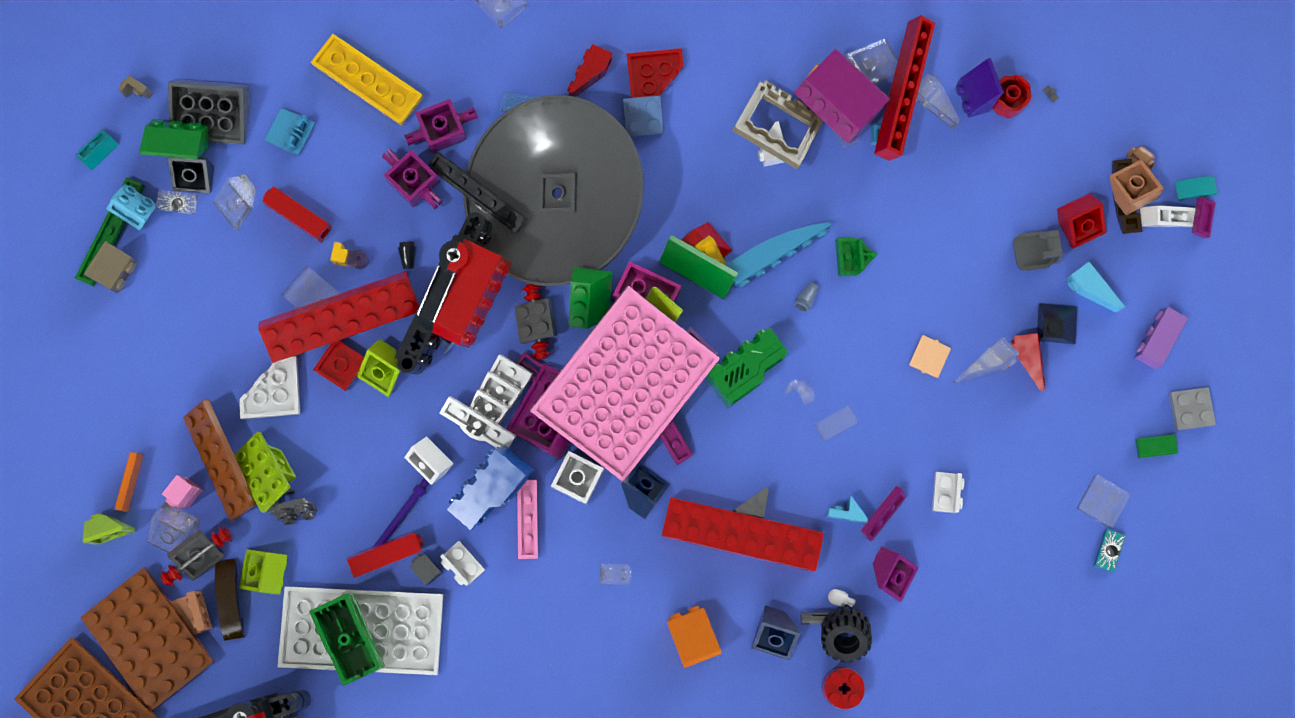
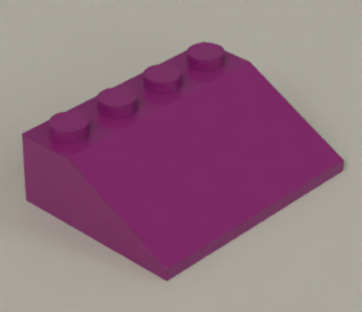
M834 49L794 92L797 97L847 143L853 142L890 100L886 94L837 49Z
M543 364L506 430L560 460L570 441L530 411L560 372ZM545 369H547V370H549L550 372L554 373L553 376L551 377V379H550V380H547L546 382H545V380L548 378V376H549L550 374L547 373V372L545 371ZM538 381L544 383L543 386L538 385Z

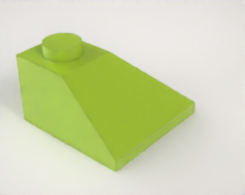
M379 339L367 349L357 375L358 378L387 397L391 395L400 374V370L397 367L398 359L394 358L397 353L396 349Z
M98 513L92 515L90 520L84 521L83 542L99 545L136 532L134 527L116 518Z

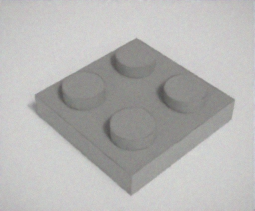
M1209 387L1169 393L1176 431L1216 425Z

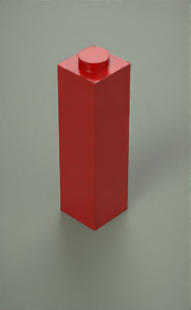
M274 186L271 190L269 189L265 192L262 202L268 208L318 242L322 243L331 231L332 227L329 223Z
M412 531L347 557V562L353 577L356 578L421 552L420 546L424 544L420 534L415 535V532Z

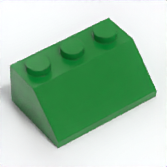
M153 119L144 128L140 154L197 160L209 148L208 126H202L200 123L182 124L181 121L163 122L162 119Z
M574 267L571 279L568 327L588 329L599 323L610 307L612 271Z

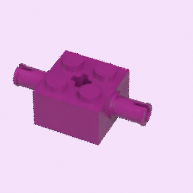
M448 99L415 112L421 127H419V130L405 134L404 137L408 146L422 140L427 141L431 152L434 153L466 140L462 126L467 122L478 119L474 107L458 114L451 100Z
M391 149L386 150L388 155L384 152L382 158L392 166L384 174L386 181L412 207L424 198L434 210L437 209V204L440 206L443 202L432 191L440 183L438 176L412 150L401 159Z

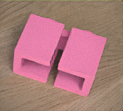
M176 475L162 495L166 497L165 501L172 507L189 509L203 489L189 478Z

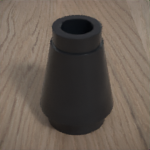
M415 242L399 243L398 251L403 269H414L417 248Z

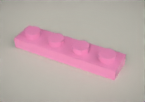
M527 480L517 492L518 559H538L537 480Z

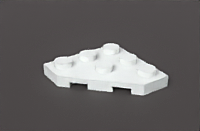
M296 356L272 363L270 368L255 381L253 387L240 398V419L300 415L298 358Z

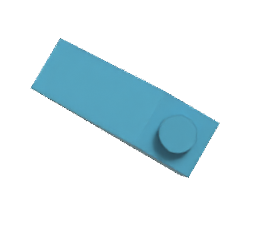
M1090 262L1066 278L1068 286L1073 291L1105 308L1118 312L1125 307Z

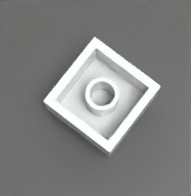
M568 451L551 487L587 505L604 468Z

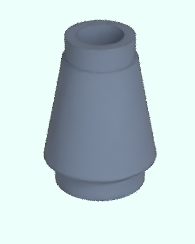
M808 283L795 298L794 305L804 312L811 309L819 289L818 286L814 283Z

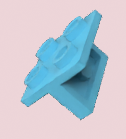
M124 184L111 198L106 209L140 231L156 209L157 204L150 198L138 193L135 188Z

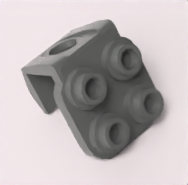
M1058 230L1023 233L1014 238L1013 247L1016 264L1023 271L1047 269L1052 264L1060 263L1063 258Z
M289 488L282 496L295 493V490ZM301 498L281 504L277 500L267 512L275 517L276 520L284 522V525H292L296 523L298 517H303V520L314 519L318 508L312 501Z

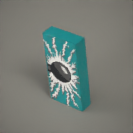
M1105 529L1094 566L1114 572L1126 535Z

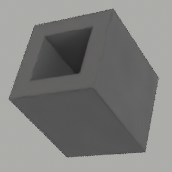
M419 554L411 561L413 565L410 568L425 585H429L442 573L441 569L427 554L423 556Z

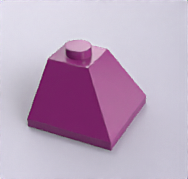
M881 546L872 563L878 588L897 601L902 602L918 567L899 553Z

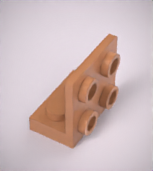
M192 591L186 593L187 596L171 601L194 635L213 629L202 591Z

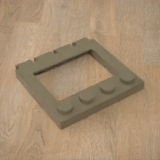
M767 80L763 83L759 82L732 131L788 165L798 169L823 120L811 109L807 110L808 106L799 99L795 98L792 101V95L780 88L778 91H775L776 86ZM761 98L809 126L798 148L787 146L784 140L779 137L774 138L770 136L767 130L755 127L753 122L750 121Z

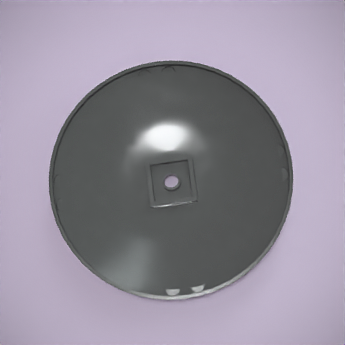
M567 95L541 96L522 102L509 109L495 120L482 135L467 167L466 172L528 218L520 231L515 234L464 195L466 218L469 214L476 212L492 223V231L490 233L492 237L489 244L485 245L484 248L512 262L507 275L525 283L539 286H562L571 284L574 267L602 270L623 250L631 238L641 214L644 197V175L642 163L632 138L621 123L609 112L590 101ZM557 188L562 189V195L559 198L554 196Z

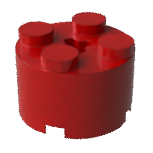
M1007 75L999 80L1003 94L992 109L995 113L1007 119L1019 115L1032 98L1029 82L1019 75Z
M844 667L834 668L823 678L822 693L825 699L837 708H853L860 704L864 696V682L861 676L851 669ZM843 683L847 686V690H844V693L839 690V686H843Z

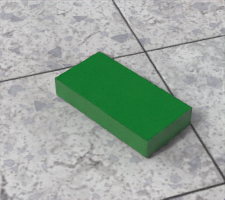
M1175 435L1135 439L1138 458L1178 454Z

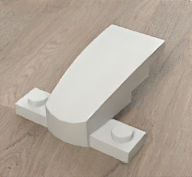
M499 354L480 389L477 390L470 407L449 396L439 414L458 424L464 433L473 439L486 441L494 447L506 445L510 448L516 435L501 427L500 424L518 400L533 373Z

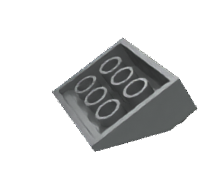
M174 79L168 82L169 122L181 121L182 124L200 123L202 126H208V142L245 144L250 108V85Z

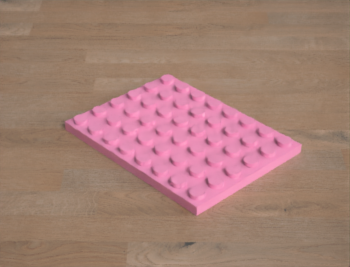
M627 286L530 411L620 480L624 481L720 358L631 287Z

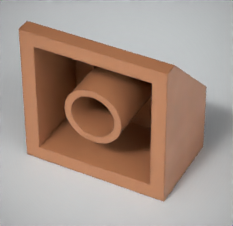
M1142 159L1109 176L1115 201L1125 215L1157 200L1164 189Z

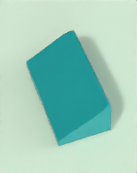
M102 129L76 153V156L90 170H93L118 146V143Z

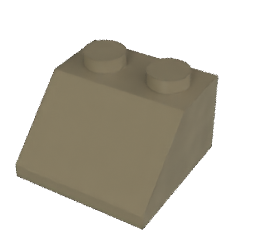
M105 241L84 275L118 293L125 286V280L129 274L134 272L138 261Z

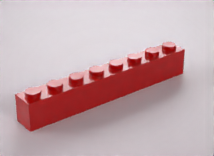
M922 15L907 23L889 93L890 100L886 104L874 151L875 155L887 161L901 157L903 154L935 27V22Z

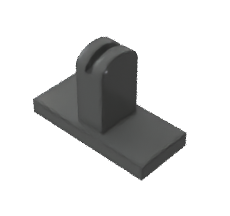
M1048 85L1043 89V92L1052 102L1059 99L1055 94L1056 90L1054 88L1051 89Z

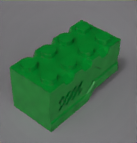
M763 328L757 332L753 341L746 340L739 345L740 348L737 349L736 353L733 350L723 357V362L720 364L717 362L705 377L727 409L758 388L764 382V374L786 358L785 356L788 355L789 352L771 328L766 331Z
M346 593L309 611L324 648L330 656L343 686L349 685L386 667L354 594Z

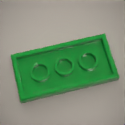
M673 235L670 236L659 260V263L722 299L726 298L738 275V272Z

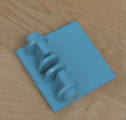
M281 108L265 141L298 156L315 123L308 120V117L301 114L299 116Z

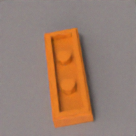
M135 452L129 453L115 510L129 511L144 455Z

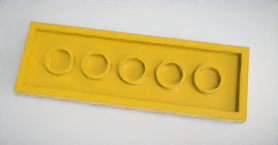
M334 34L330 36L311 61L314 67L400 126L404 124L423 99V94Z

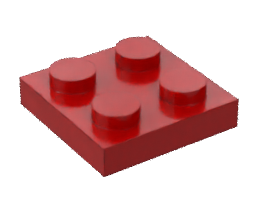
M338 340L330 344L313 371L342 390L347 391L358 375L364 357Z

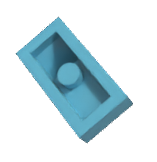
M852 496L848 497L846 511H844V507L832 506L826 512V517L858 523H867L868 520Z

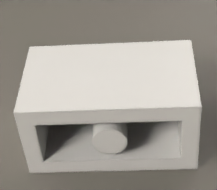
M427 436L413 445L404 457L431 485L446 475L453 465L449 458Z

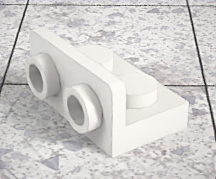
M935 472L932 511L958 513L959 509H962L963 498H960L961 490L964 488L962 473Z
M460 541L440 556L443 559L441 564L448 571L451 569L456 574L454 579L460 585H470L485 571L482 565Z

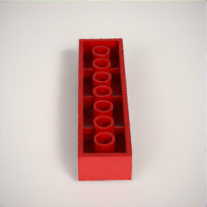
M407 271L259 321L258 330L272 363L416 314L419 303Z
M670 497L661 537L816 572L824 533Z

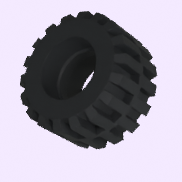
M844 607V610L838 608L835 609V612H829L828 617L825 616L821 625V644L823 650L826 651L828 656H832V659L836 661L840 659V662L844 663L845 661L853 662L854 659L858 661L861 659V656L865 657L867 651H870L872 644L871 624L867 616L864 617V613L861 611L856 612L854 608L848 610V607ZM847 632L854 634V636L841 637L839 634Z

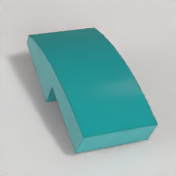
M1214 176L1191 178L1175 182L1179 201L1218 195Z

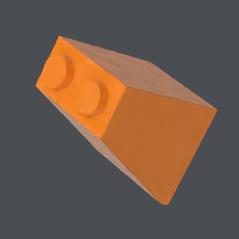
M698 605L687 609V614L681 616L679 612L669 616L670 620L666 621L684 668L722 654L704 607L699 609Z

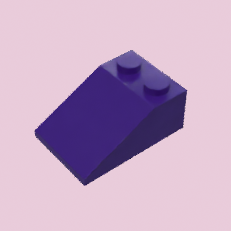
M991 58L986 59L962 76L956 84V92L961 96L963 101L962 108L967 113L968 118L990 112L1003 94Z

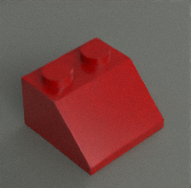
M1090 193L1057 208L1059 225L1073 249L1106 234L1103 204Z

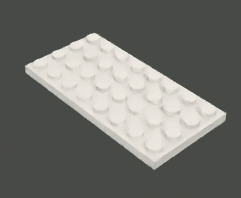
M285 587L278 667L336 670L324 648L309 611L348 593L355 595L360 611L367 622L370 634L373 636L377 650L386 666L376 672L438 675L444 594Z

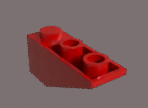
M594 44L591 45L590 49H586L583 55L584 62L582 66L579 65L575 72L576 78L568 86L569 96H578L605 76L613 60L612 52Z

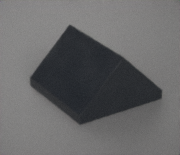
M168 157L173 191L211 193L214 165L207 158L198 157L196 160Z

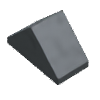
M766 487L733 511L764 518L769 492L768 488Z

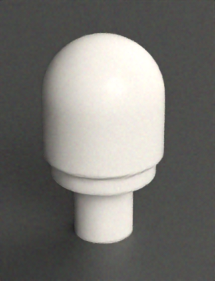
M833 589L828 594L830 603L839 607H844L845 605L854 607L856 600L849 598L846 592Z

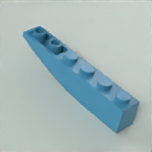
M830 222L802 227L775 236L726 264L725 266L738 272L732 284L733 287H745L750 283L749 280L755 276L756 278L761 277L770 266L775 268L782 263L781 260L786 256L788 258L794 256L797 253V249L802 246L807 248L813 243V239L817 237L820 239L829 233Z

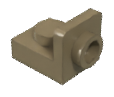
M130 75L121 82L118 89L125 97H128L132 92L140 98L145 96L150 99L153 95L150 89Z

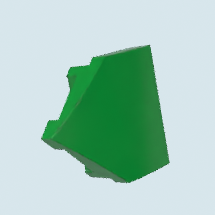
M856 238L835 239L838 276L859 275L865 270L872 259L877 256V253L874 250L871 251L862 242L861 238L858 240Z

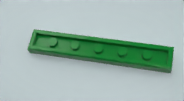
M128 177L125 178L122 186L126 184L135 188L140 194H142L145 188L144 184ZM110 211L107 213L75 279L93 287L95 286L96 281L84 275L105 241L115 247L127 222Z

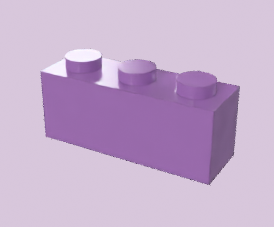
M1170 307L1159 310L1155 314L1154 320L1156 321L1145 332L1147 337L1144 342H1141L1136 348L1138 353L1135 358L1154 370L1162 367L1188 320L1187 317Z

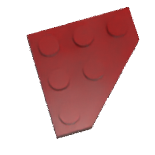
M682 48L627 53L631 98L661 95L684 67Z

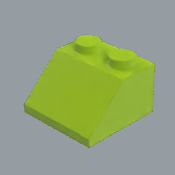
M246 549L239 589L280 595L283 587L284 571L287 567V555Z

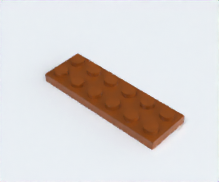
M209 399L203 400L188 412L183 419L192 436L193 443L199 451L201 460L208 471L209 478L214 484L216 493L224 506L225 513L228 515L229 520L233 521L257 504Z

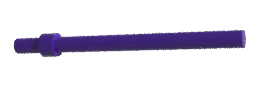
M425 478L419 485L417 484L414 487L412 495L374 546L382 544L389 539L418 498L425 494V489L430 484Z

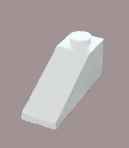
M1171 206L1140 208L1142 227H1193L1195 208Z

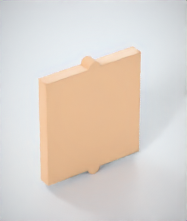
M922 335L909 365L920 370L921 373H927L938 378L951 348L939 343V340H933Z

